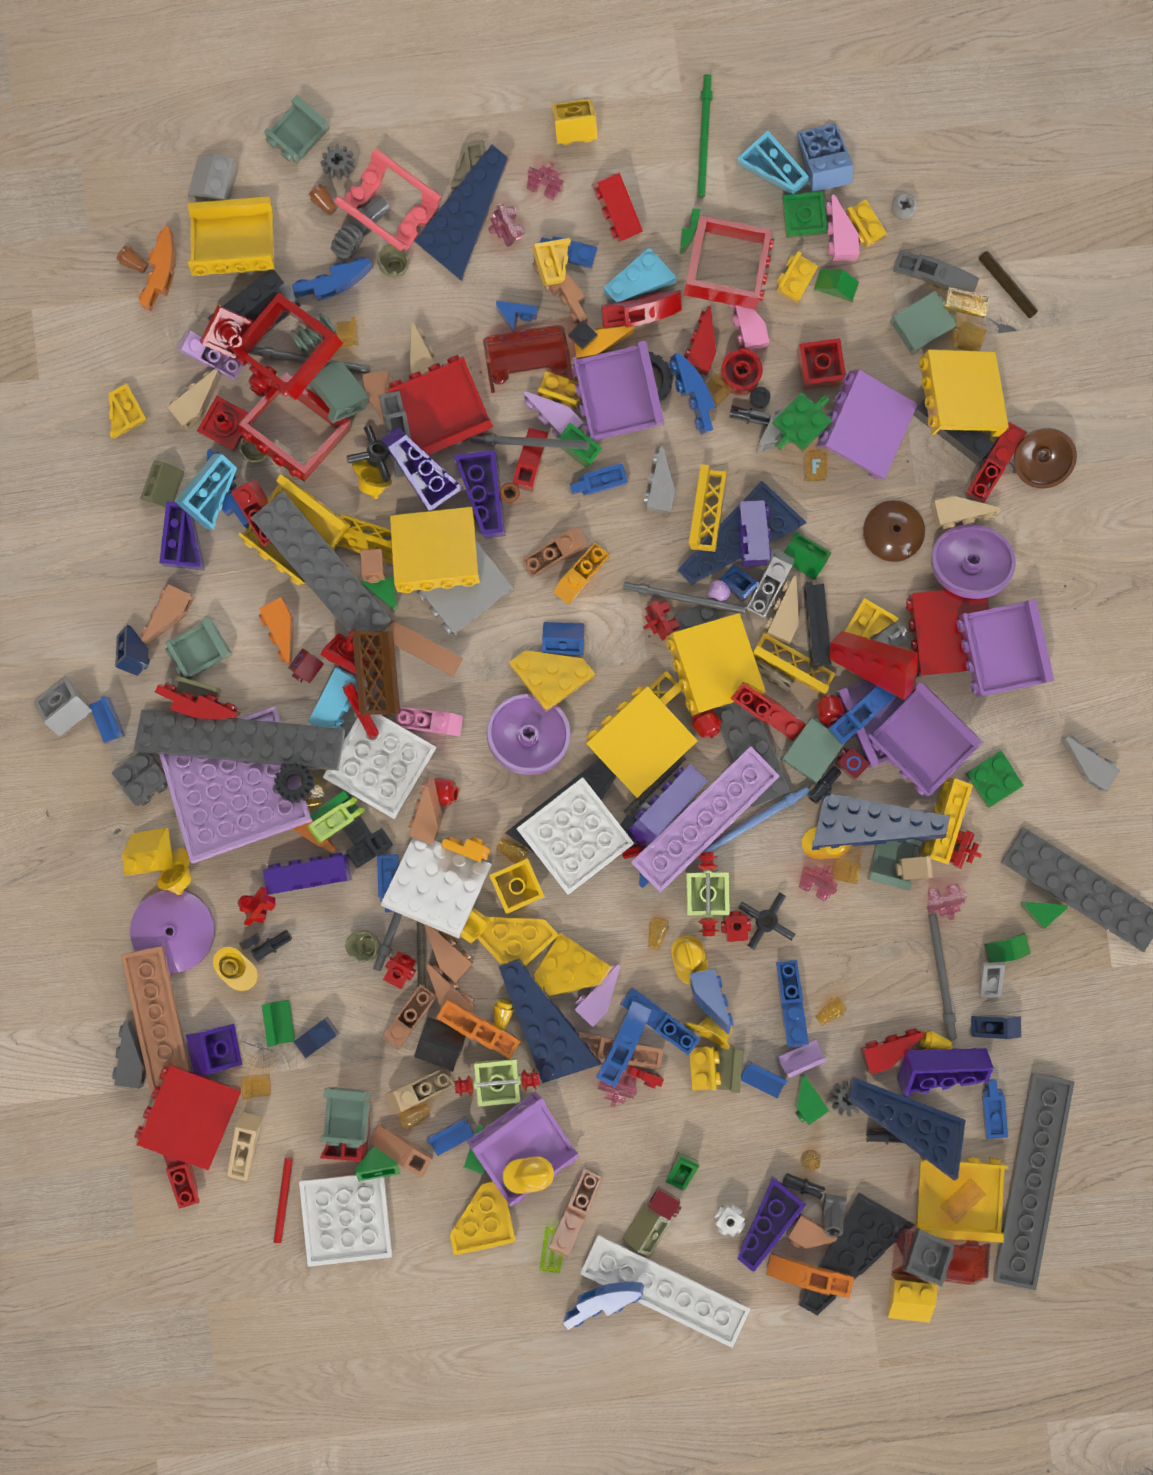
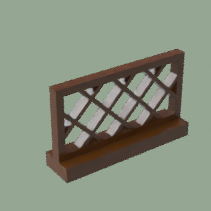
M352 631L360 715L388 716L400 714L393 631ZM360 636L362 637V639H363L364 642H365L363 646H362V644H361V638H360ZM368 648L372 652L371 656L366 652ZM363 658L366 661L365 667L363 665ZM370 669L374 673L372 677L368 673ZM365 679H366V681L368 682L367 688H366L365 682H364ZM372 690L376 694L374 698L370 694ZM367 700H368V702L370 703V707L368 708V710H367V703H366Z

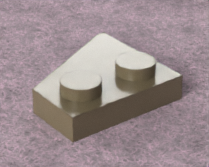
M483 140L463 143L460 158L455 167L456 171L450 183L451 189H456L486 152Z

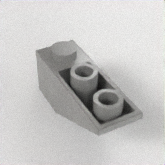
M660 447L659 452L654 453L652 464L656 465L655 472H650L648 484H651V490L645 493L643 504H647V511L670 515L675 488L664 448Z
M776 550L746 608L747 610L765 618L795 558Z
M1074 736L1062 737L1061 741L1083 780L1101 792L1108 791L1120 772L1116 768V763L1107 758L1105 760L1098 756L1099 753L1091 747L1085 748L1081 745V741Z

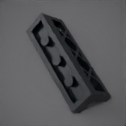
M808 581L803 585L809 665L810 668L830 667L832 664L830 660L824 584H813V581Z

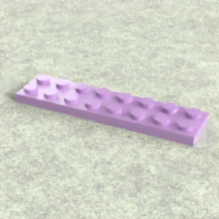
M750 746L658 835L631 864L661 893L780 776Z

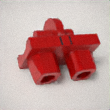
M656 600L645 608L648 614L645 616L648 624L643 626L644 630L651 629L654 635L658 633L662 641L680 627L675 618L667 621L664 615L670 611L667 601L657 602Z
M969 830L958 832L956 843L961 845L958 851L953 850L950 862L959 869H962L967 854L969 855L966 862L971 864L974 857L981 858L982 856L981 853L977 852L979 844L974 842L970 849L975 834Z
M260 887L254 896L243 895L238 899L239 910L246 914L244 925L250 926L253 921L263 923L267 916V910L272 911L275 908L276 898L267 895V888Z

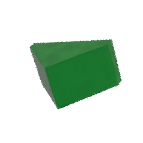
M820 269L814 290L853 302L859 281L841 269Z
M385 577V580H380L377 583H369L364 580L361 582L394 611L398 609L394 577Z
M1021 901V907L1040 928L1044 929L1067 910V905Z
M1025 933L985 944L990 963L1013 961L1031 954Z
M373 1146L357 1166L355 1173L360 1182L400 1174V1169L397 1161Z
M678 1152L665 1182L685 1191L699 1168L698 1160Z

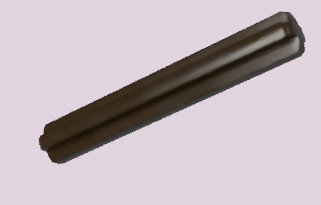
M989 251L982 253L979 260L1028 318L1035 316L1038 313V309Z

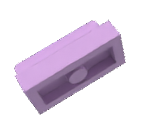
M816 1039L810 1041L809 1045L799 1046L777 1056L788 1078L827 1061Z

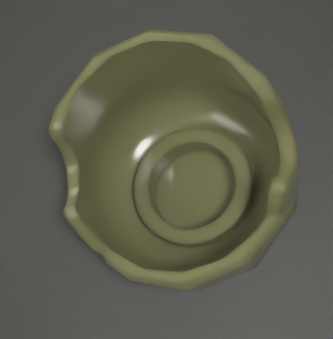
M390 244L383 246L378 252L377 263L384 275L391 278H399L406 273L409 267V259L404 250L399 251Z
M244 437L241 438L239 451L245 460L251 463H260L269 456L259 452L256 445L252 442H246Z
M367 930L352 933L347 938L345 944L347 955L357 959L358 962L373 960L378 955L380 947L377 937Z

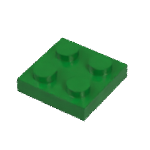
M823 191L782 196L786 238L827 234Z
M1002 751L997 752L965 773L987 808H990L1024 786Z

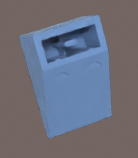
M836 123L797 132L812 192L852 184L853 164Z

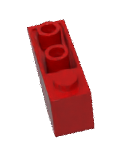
M710 306L707 307L706 312L701 311L698 323H701L699 330L694 329L690 340L693 342L692 348H687L684 355L698 373L708 376L716 355Z
M528 428L526 438L547 439L549 432ZM522 447L513 483L519 489L534 491L545 447Z
M254 478L231 493L264 547L271 543V541L251 517L269 502L258 481Z
M913 1028L906 1030L905 1035L899 1037L897 1034L885 1037V1041L879 1043L877 1040L865 1043V1047H862L861 1051L868 1073L875 1074L891 1069L905 1055L906 1051H909L925 1035L924 1032Z

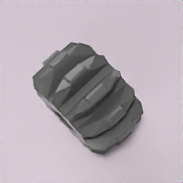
M336 144L334 150L328 147L329 153H322L324 160L320 162L321 166L324 167V174H329L330 179H334L337 176L338 181H341V176L343 175L348 179V172L354 173L353 165L356 164L355 159L352 158L354 156L353 152H347L345 145L340 149L339 145Z
M350 223L343 225L332 240V252L344 260L352 258L362 243L363 233L359 228Z
M843 1080V1087L836 1083L835 1085L838 1090H830L835 1097L829 1098L830 1102H836L832 1105L833 1110L839 1108V1115H843L846 1110L848 1117L851 1116L852 1109L858 1114L857 1106L851 1102L846 1103L842 1099L848 1093V1081Z

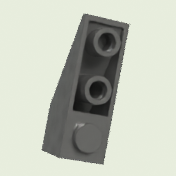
M128 1020L119 1029L121 1043L116 1049L115 1057L118 1059L117 1067L113 1069L112 1079L115 1080V1086L140 1089L144 1086L146 1068L133 1023Z

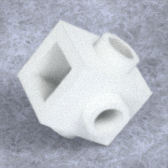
M725 1203L723 1207L720 1206L714 1214L716 1230L725 1236L730 1234L734 1237L736 1233L739 1234L745 1226L743 1222L745 1218L741 1214L743 1211L734 1204L730 1206ZM728 1219H733L734 1221L730 1226L726 1224Z

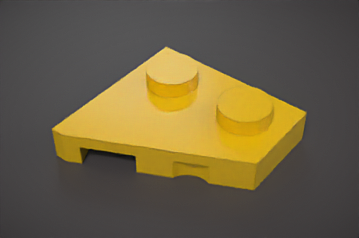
M570 238L537 243L531 247L543 286L562 283L565 280V265L568 261L567 251L570 245Z
M127 383L108 393L110 404L109 419L111 420L110 436L113 440L148 421Z
M864 598L847 625L845 632L870 639L895 623L899 618Z

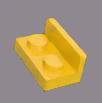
M867 200L854 207L849 206L846 209L845 213L858 233L859 244H862L864 248L886 237L885 229Z
M800 251L797 252L796 256L791 255L786 264L789 267L786 274L781 273L776 282L779 285L777 292L797 303L800 301L818 268V265L803 258Z
M545 371L542 383L537 391L538 396L577 409L581 397L577 396L575 384H579V382Z
M715 1046L694 1047L691 1051L692 1090H717L718 1085H721V1073L717 1072L716 1064H720L719 1051H715Z

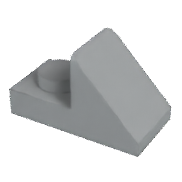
M1005 963L979 964L978 969L981 976L979 986L980 998L1001 997Z

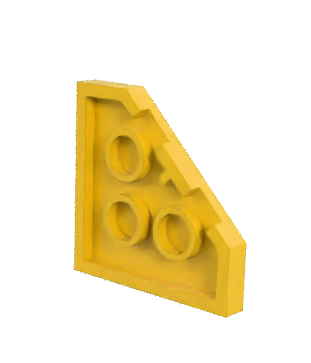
M525 650L509 662V666L545 712L596 677L594 671L583 658Z
M487 917L490 922L478 940L500 964L520 958L526 966L559 934L545 919Z
M560 933L533 976L542 990L544 989L549 995L548 997H552L561 993H569L581 990L582 988L601 985L612 969V966Z
M493 1181L483 1182L452 1229L450 1240L454 1256L516 1242L508 1202Z

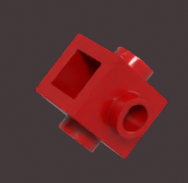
M731 911L729 916H724V921H721V932L725 933L727 942L749 940L748 931H751V920L747 919V915H741V911ZM738 922L739 927L734 930L733 925Z
M398 951L394 958L390 956L385 965V968L388 970L383 980L402 989L406 981H411L416 972V969L413 968L416 960L408 954Z

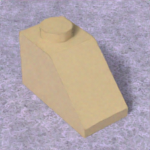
M918 856L898 859V863H896L897 876H900L901 880L932 878L931 857Z

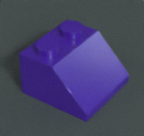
M234 1024L186 1035L193 1073L208 1075L243 1065Z

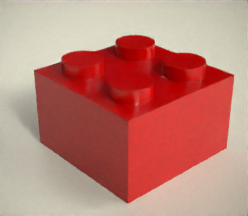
M840 338L799 344L797 357L803 390L844 384L843 379L846 372Z

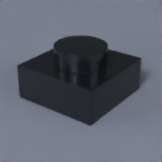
M583 320L568 334V337L582 351L598 336Z
M361 816L343 828L354 845L372 834Z

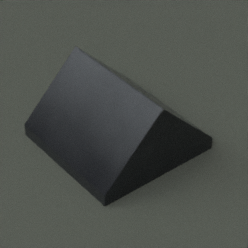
M428 1017L414 1057L454 1071L466 1036L444 1022Z

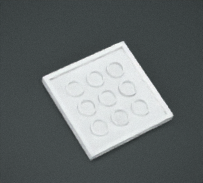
M370 715L379 734L374 738H369L360 720L357 718L343 742L339 771L327 770L323 778L391 818L396 819L437 747L382 715Z
M583 777L517 828L568 895L634 844Z
M412 838L381 906L459 938L492 864L483 860L478 862L441 847L442 843L434 841L433 845Z
M356 1174L299 1181L308 1267L393 1256L384 1177L359 1182Z

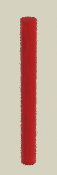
M289 1157L284 1158L273 1243L278 1244L282 1243L293 1158Z

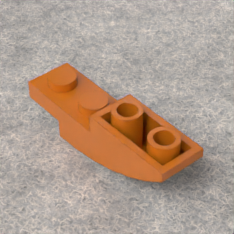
M166 225L163 231L161 230L158 233L155 249H152L149 253L148 263L154 271L149 273L147 278L148 284L139 295V304L143 309L150 312L159 293L164 296L168 295L174 276L176 262L175 241L171 229Z
M772 1253L770 1254L766 1275L819 1293L833 1294L849 1299L854 1282V1276L813 1266L811 1263Z

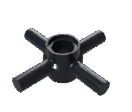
M365 426L364 431L370 445L366 452L347 455V462L349 464L367 460L370 465L379 468L384 482L389 481L391 476L385 461L390 452L383 441L376 439L372 426Z
M779 892L769 910H762L760 912L743 901L740 903L738 909L755 918L757 926L756 932L747 945L748 947L755 950L764 933L773 930L789 940H793L796 934L779 924L776 915L786 898L784 894ZM765 915H769L772 918V923L768 927H764L761 923Z

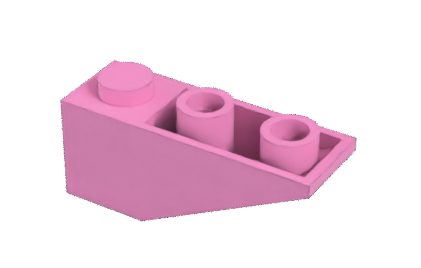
M831 195L829 202H826V215H830V222H827V235H831V242L828 243V254L832 255V262L857 261L859 256L858 233L836 196Z
M729 305L730 308L733 307L735 314L732 315L734 327H738L739 335H737L739 347L751 351L767 348L770 341L766 324L754 309Z
M400 707V714H397L396 724L404 729L459 737L461 734L463 716Z

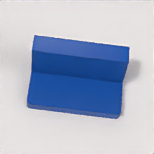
M543 622L542 653L583 655V623Z
M102 696L101 700L89 704L104 743L125 736L110 697Z
M749 1060L741 1074V1081L777 1099L784 1084L787 1085L788 1083L785 1078Z
M463 1117L428 1136L427 1142L431 1143L435 1153L439 1156L469 1140L475 1134L466 1117Z

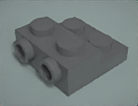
M138 752L112 772L113 776L123 787L122 790L135 806L140 804L141 806L146 805L152 800L151 796L156 792L159 794L169 787L164 770L151 753Z
M915 1229L902 1270L932 1285L943 1286V1282L947 1278L949 1263L954 1256L953 1250L955 1245L923 1230Z

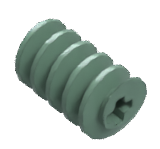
M320 313L319 322L337 335L328 316L325 317ZM298 326L299 333L291 330V336L301 354V348L308 352L309 344L317 347L316 340L319 342L323 341V338L308 327L304 329Z

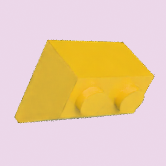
M592 99L551 104L557 144L569 145L573 142H591L593 139H598L596 115Z
M168 828L132 833L122 854L125 876L174 869Z
M528 858L489 875L506 914L545 897Z
M891 1275L887 1318L930 1322L936 1306L937 1286L916 1277Z

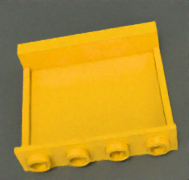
M270 196L188 203V212L191 218L190 260H188V265L192 276L274 269V219Z
M927 350L919 359V369L922 373V388L925 391V407L928 410V426L931 429V435H935L939 430L991 431L992 436L999 437L1009 428L996 352Z
M280 474L276 480L279 484L268 498V502L284 491L334 550L351 525L291 478ZM249 525L244 533L239 532L238 535L243 538L242 542L246 546L256 548L259 551L258 555L274 562V567L282 573H288L291 576L289 579L299 586L300 584L308 585L272 542L264 547L262 546L251 525Z
M473 507L390 516L394 584L397 592L410 593L413 590L430 591L440 587L450 589L459 585L469 587L480 583Z
M740 613L680 630L666 637V646L672 654L674 670L678 672L680 678V688L686 696V707L691 711L692 716L733 703L734 701L731 700V696L743 682L763 693L766 692Z
M645 685L643 687L638 686L631 693L632 697L627 702L623 700L616 707L617 711L612 716L609 714L600 722L602 726L597 730L595 728L592 729L585 736L587 740L584 742L636 798L697 742V739L650 688Z
M920 1157L916 1229L944 1239L1004 1243L1001 1225L1005 1169H1008V1165L997 1158H989V1161H981L979 1157H968V1160L961 1159L958 1179L953 1181L925 1158Z

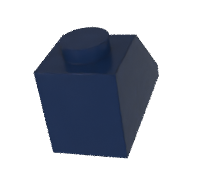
M127 624L117 635L115 667L138 676L149 666V649L141 641V638L134 629Z
M971 1016L972 1037L1020 1038L1021 1016Z
M326 1017L293 1042L306 1059L340 1033L329 1017Z

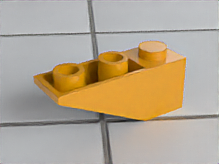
M619 325L615 328L598 327L597 330H594L598 334L597 338L583 351L573 342L575 357L578 360L607 353L634 334V326L628 328L625 325Z
M594 543L559 581L553 593L570 605L611 555Z

